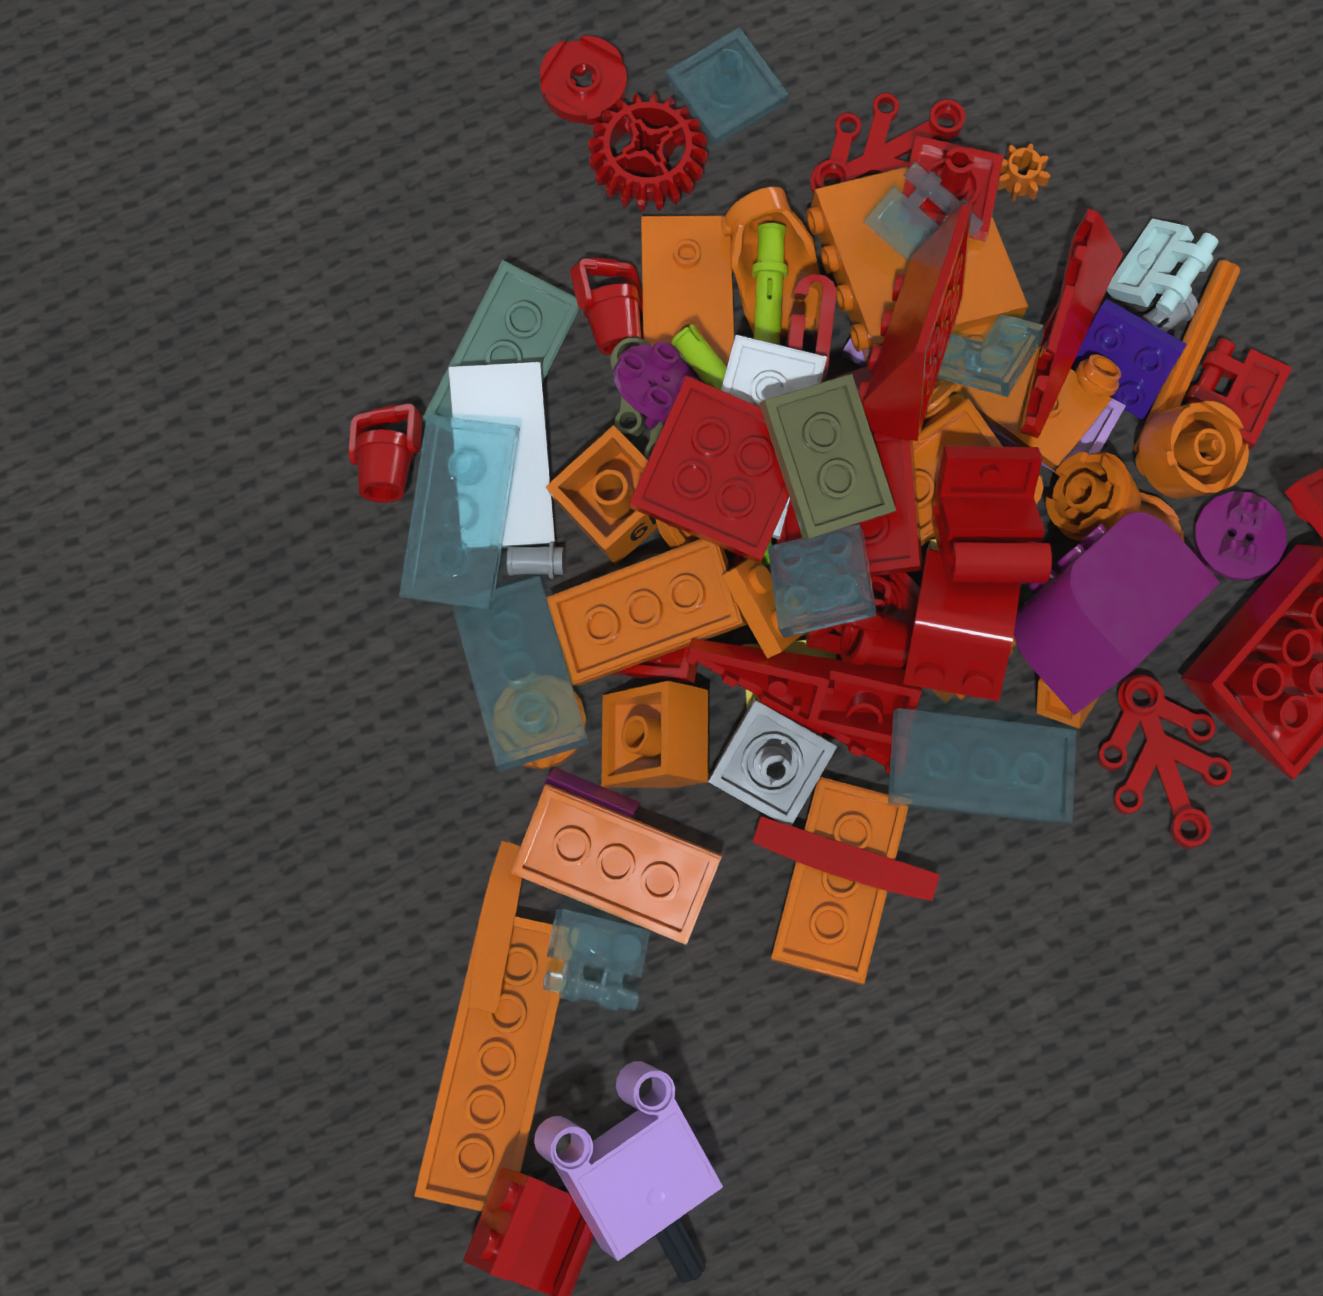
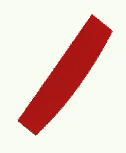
M762 816L753 839V843L820 871L870 887L919 899L933 901L940 875Z

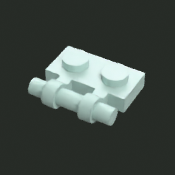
M1152 218L1112 277L1107 291L1113 299L1144 307L1149 306L1156 294H1161L1162 296L1157 302L1156 307L1162 313L1171 315L1178 303H1185L1191 294L1192 288L1190 285L1198 273L1206 271L1213 261L1212 252L1219 241L1212 234L1203 233L1197 244L1191 243L1194 236L1188 226ZM1178 262L1183 263L1175 276L1169 275Z

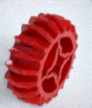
M655 92L649 97V102H642L641 97L635 93L633 104L629 106L619 98L616 103L617 113L605 109L602 114L603 123H595L593 126V136L595 138H591L588 142V149L592 154L589 157V166L592 171H597L595 173L596 183L598 186L606 185V195L609 199L621 193L620 200L624 208L631 203L632 199L638 200V209L641 212L646 208V201H654L656 209L660 211L663 208V198L666 197L677 206L678 202H680L679 191L691 195L694 191L693 181H700L702 179L703 168L701 166L707 163L708 153L704 150L707 146V138L704 133H699L701 131L700 121L698 118L689 119L690 110L687 105L675 110V100H673L672 96L664 104L658 103V96ZM647 126L658 127L659 129H652ZM628 132L630 144L622 149V154L614 158L612 151L615 144ZM682 146L684 154L680 162L668 172L666 159L673 155L675 148ZM637 174H645V175H647V176H649V177H639V176H635V175H637Z

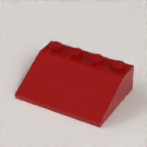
M962 204L911 257L906 275L900 273L897 275L892 300L897 302L894 310L887 308L885 311L880 333L885 338L882 345H874L868 371L873 373L870 382L863 380L858 392L870 431L918 441L963 300L972 205Z
M1297 544L1181 677L1183 682L1212 714L1288 778L1293 780L1323 746V547Z

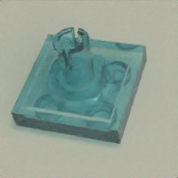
M740 27L666 71L667 81L683 103L687 105L693 117L698 118L701 128L714 146L788 102V92Z
M860 524L845 527L805 541L803 538L768 546L778 629L783 637L877 616L865 536Z

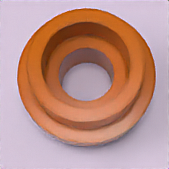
M1093 354L1088 360H1083L1076 368V375L1080 386L1087 393L1096 397L1102 395L1112 396L1119 388L1118 380L1121 377V371L1110 359L1102 355Z

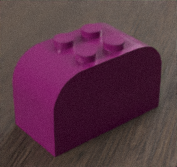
M1139 512L1130 513L1120 519L1109 530L1101 523L1080 542L1085 549L1078 544L1052 565L1057 574L1051 569L1047 583H1032L1029 586L1035 594L1017 610L1014 638L1018 649L1028 664L1073 715L1077 714L1132 672L1220 584L1217 578L1173 529L1152 515Z

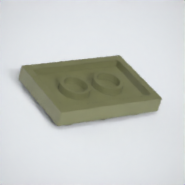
M852 374L776 396L759 403L804 541L896 511Z

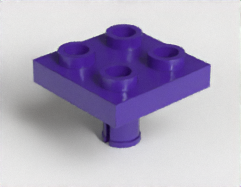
M1106 299L1093 320L1071 369L1076 372L1079 363L1083 360H1088L1093 354L1102 355L1113 361L1119 367L1121 377L1118 380V390L1110 397L1126 405L1125 411L1143 420L1187 344Z

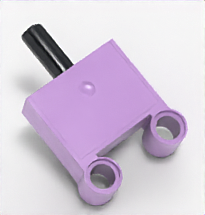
M634 1061L627 1064L620 1071L616 1081V1089L619 1097L627 1104L638 1109V1111L594 1141H592L591 1136L586 1130L561 1116H553L544 1120L538 1126L534 1143L537 1152L554 1165L602 1250L619 1261L647 1240L656 1236L680 1281L687 1283L697 1280L702 1276L705 1264L679 1218L719 1191L723 1186L674 1099L675 1086L673 1080L668 1074L647 1063ZM651 1077L652 1087L650 1092L645 1097L640 1098L639 1088L641 1084ZM570 1133L571 1143L564 1152L557 1154L556 1145L563 1135Z

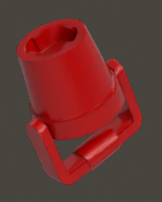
M595 257L581 259L571 267L570 274L577 305L583 310V315L588 320L598 351L604 355H611L613 349L620 341L633 337L642 338L640 313L643 311V299L635 267L630 263ZM587 274L604 277H622L623 284L607 285L590 291Z
M396 404L373 409L371 412L356 415L351 421L349 460L352 465H357L359 494L369 501L391 503L404 497L410 463L413 462L414 453L419 452L421 448L422 414L412 404ZM408 419L407 436L400 432L383 429L365 432V428L379 427Z
M860 603L854 605L853 608L833 606L810 623L807 628L806 646L839 654L842 661L855 666L872 665L899 669L908 660L913 626L909 622L879 612L872 606ZM837 624L844 625L841 636L830 634L829 632Z

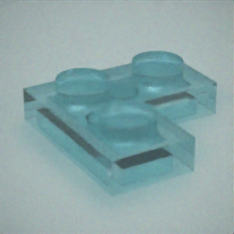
M1000 314L983 342L952 334L938 378L1008 397L1042 342L1044 325Z

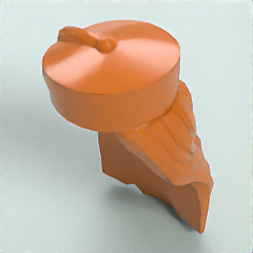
M766 187L738 200L728 213L722 217L721 227L725 237L732 236L730 249L731 267L738 283L744 314L753 335L756 278L752 276V265L757 263L758 225L764 223H777L786 227L784 264L788 266V277L783 279L781 340H786L788 319L792 314L806 316L804 331L806 329H814L818 300L817 290L809 288L808 296L804 300L790 298L800 280L809 275H820L813 237L796 214L791 212L785 191L780 187Z

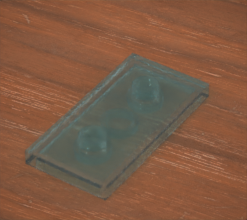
M427 414L399 597L492 610L520 431L517 425Z
M540 576L452 602L451 605L498 771L500 772L588 745L589 741Z
M898 708L893 711L888 804L1055 824L1073 823L1076 730Z

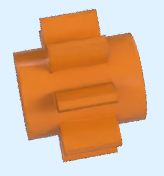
M1029 144L1027 148L1019 149L1010 145L1006 155L1007 160L1003 159L1000 173L1002 175L999 178L997 190L1005 188L1012 194L1011 200L1014 202L1018 196L1026 195L1031 200H1035L1038 186L1046 187L1051 176L1048 172L1042 171L1046 167L1049 157L1047 155L1040 157L1033 150V144ZM1023 169L1027 171V174L1021 175L1018 173V170Z

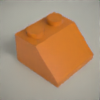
M664 681L603 695L601 787L679 788L708 782V690L672 681Z

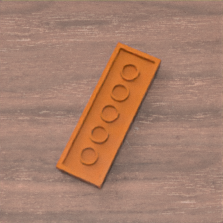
M515 917L497 1013L468 1008L471 971L477 936L476 931L414 1197L482 1212L500 1167L503 1166L519 1173L522 1172L576 933L575 929Z

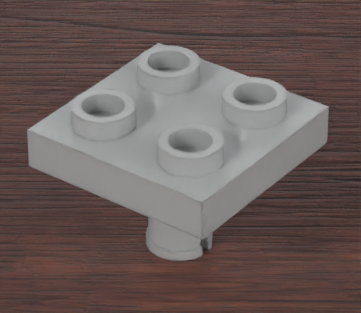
M754 698L708 777V782L774 820L792 826L834 754L837 745Z

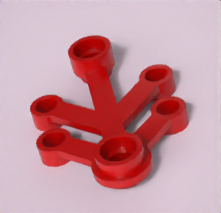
M880 94L873 102L872 114L874 118L864 153L847 163L851 142H854L860 136L861 121L855 114H841L835 122L836 128H834L836 138L830 159L818 164L811 173L810 188L812 193L814 194L815 189L826 187L824 181L828 178H835L839 183L859 179L870 172L880 174L908 167L909 162L897 158L912 151L916 135L930 139L938 137L943 140H950L961 133L965 121L963 107L953 100H941L932 107L929 121L885 143L890 123L898 115L899 101L892 94ZM882 103H887L894 110L890 113H883L878 109V106ZM949 119L954 126L944 128L938 124V121ZM844 123H851L855 126L856 130L852 133H845L840 129V126Z
M1143 674L1133 675L1127 678L1118 690L1117 702L1123 714L1110 740L1104 743L1097 753L1098 763L1105 770L1115 771L1121 768L1127 760L1126 746L1140 723L1146 743L1125 785L1115 792L1113 805L1119 813L1124 815H1131L1136 810H1139L1143 804L1142 793L1156 767L1174 816L1170 824L1172 840L1178 846L1185 849L1197 848L1209 838L1211 823L1205 813L1191 807L1175 762L1201 774L1205 784L1214 788L1221 787L1230 780L1232 776L1231 765L1223 758H1211L1165 735L1159 718L1185 729L1187 738L1197 744L1207 742L1214 735L1216 725L1210 716L1202 713L1194 714L1166 700L1162 686L1153 677ZM1134 692H1144L1148 697V704L1146 706L1135 704L1132 698ZM1201 721L1205 723L1208 727V734L1206 736L1195 734L1192 729L1193 722ZM1105 749H1116L1120 754V761L1118 763L1108 762L1104 757ZM1210 765H1218L1223 769L1224 778L1222 780H1215L1209 775ZM1121 793H1132L1136 798V805L1131 808L1122 805L1120 801ZM1188 822L1195 826V838L1190 839L1182 835L1180 830L1182 823Z

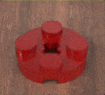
M580 36V40L571 41L567 44L566 40L561 41L547 52L541 63L540 82L542 98L547 103L549 109L564 120L573 123H584L589 126L601 123L602 114L605 109L615 112L616 103L619 98L622 101L625 98L627 76L623 59L613 45L601 38ZM586 72L592 74V85L588 87L576 86V81L573 79L575 74L581 77Z

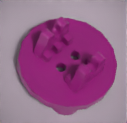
M657 342L654 346L639 345L630 347L621 353L613 369L614 383L622 398L636 411L647 416L644 423L650 430L654 429L659 422L664 426L686 376L700 381L696 378L692 369L679 358L677 349L666 342Z
M1232 491L1217 496L1201 510L1194 526V544L1197 549V557L1213 573L1229 580L1250 581L1263 578L1279 563L1286 548L1285 524L1280 513L1268 500L1251 492ZM1228 531L1234 532L1235 536H1229ZM1246 536H1251L1253 541H1248Z

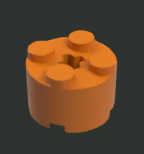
M1215 401L1195 402L1160 411L1148 422L1143 430L1139 453L1135 460L1136 467L1139 473L1146 476L1150 484L1157 491L1170 498L1187 499L1220 492L1236 484L1246 469L1249 457L1248 443L1243 444L1239 430L1244 429L1238 416L1230 408Z

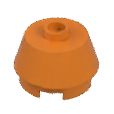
M1079 452L1067 458L1054 473L1060 477L1054 486L1052 499L1046 496V508L1052 522L1058 526L1064 535L1077 541H1082L1101 523L1109 530L1124 516L1139 512L1141 506L1140 491L1126 466L1118 457L1105 452L1092 454Z

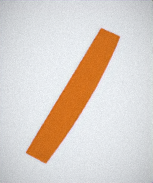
M501 841L492 868L479 920L471 971L468 1008L497 1013L522 883V877L510 873L520 846L510 842Z

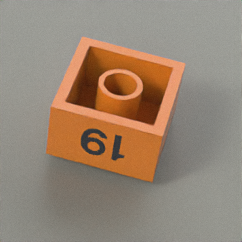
M613 425L545 488L556 504L616 566L653 533L658 526L655 518L629 508V502L648 460Z

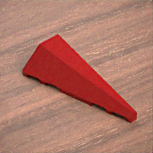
M1089 208L1072 236L1059 301L1041 334L1020 430L1021 433L1038 438L1043 430L1123 256L1120 247L1100 213Z
M691 639L687 656L688 663L694 666L697 662L721 675L722 682L733 688L736 684L757 695L760 703L820 736L826 733L847 745L849 752L858 757L864 754L882 764L885 772L890 775H899L910 741V727L922 694V687L903 684L906 669L872 665L855 666L847 664L842 660L780 652L770 658H766L763 650L760 648Z

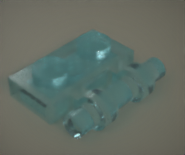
M916 162L903 175L916 187V190L910 197L907 198L894 186L863 221L869 229L908 263H910L911 257L962 204L971 205L964 198L959 201L940 184L943 179L934 171H931L929 174ZM927 197L948 215L940 225L936 224L918 208ZM973 212L971 213L969 234L971 237L984 224Z
M557 909L547 957L564 961L562 974L547 971L543 981L544 990L559 993L561 999L573 1002L578 1001L579 998L598 1002L600 1008L616 1011L619 1007L632 1011L635 1010L638 1005L639 994L636 991L623 989L622 981L623 976L642 977L651 930L567 909ZM584 966L604 970L602 982L598 983L584 979Z

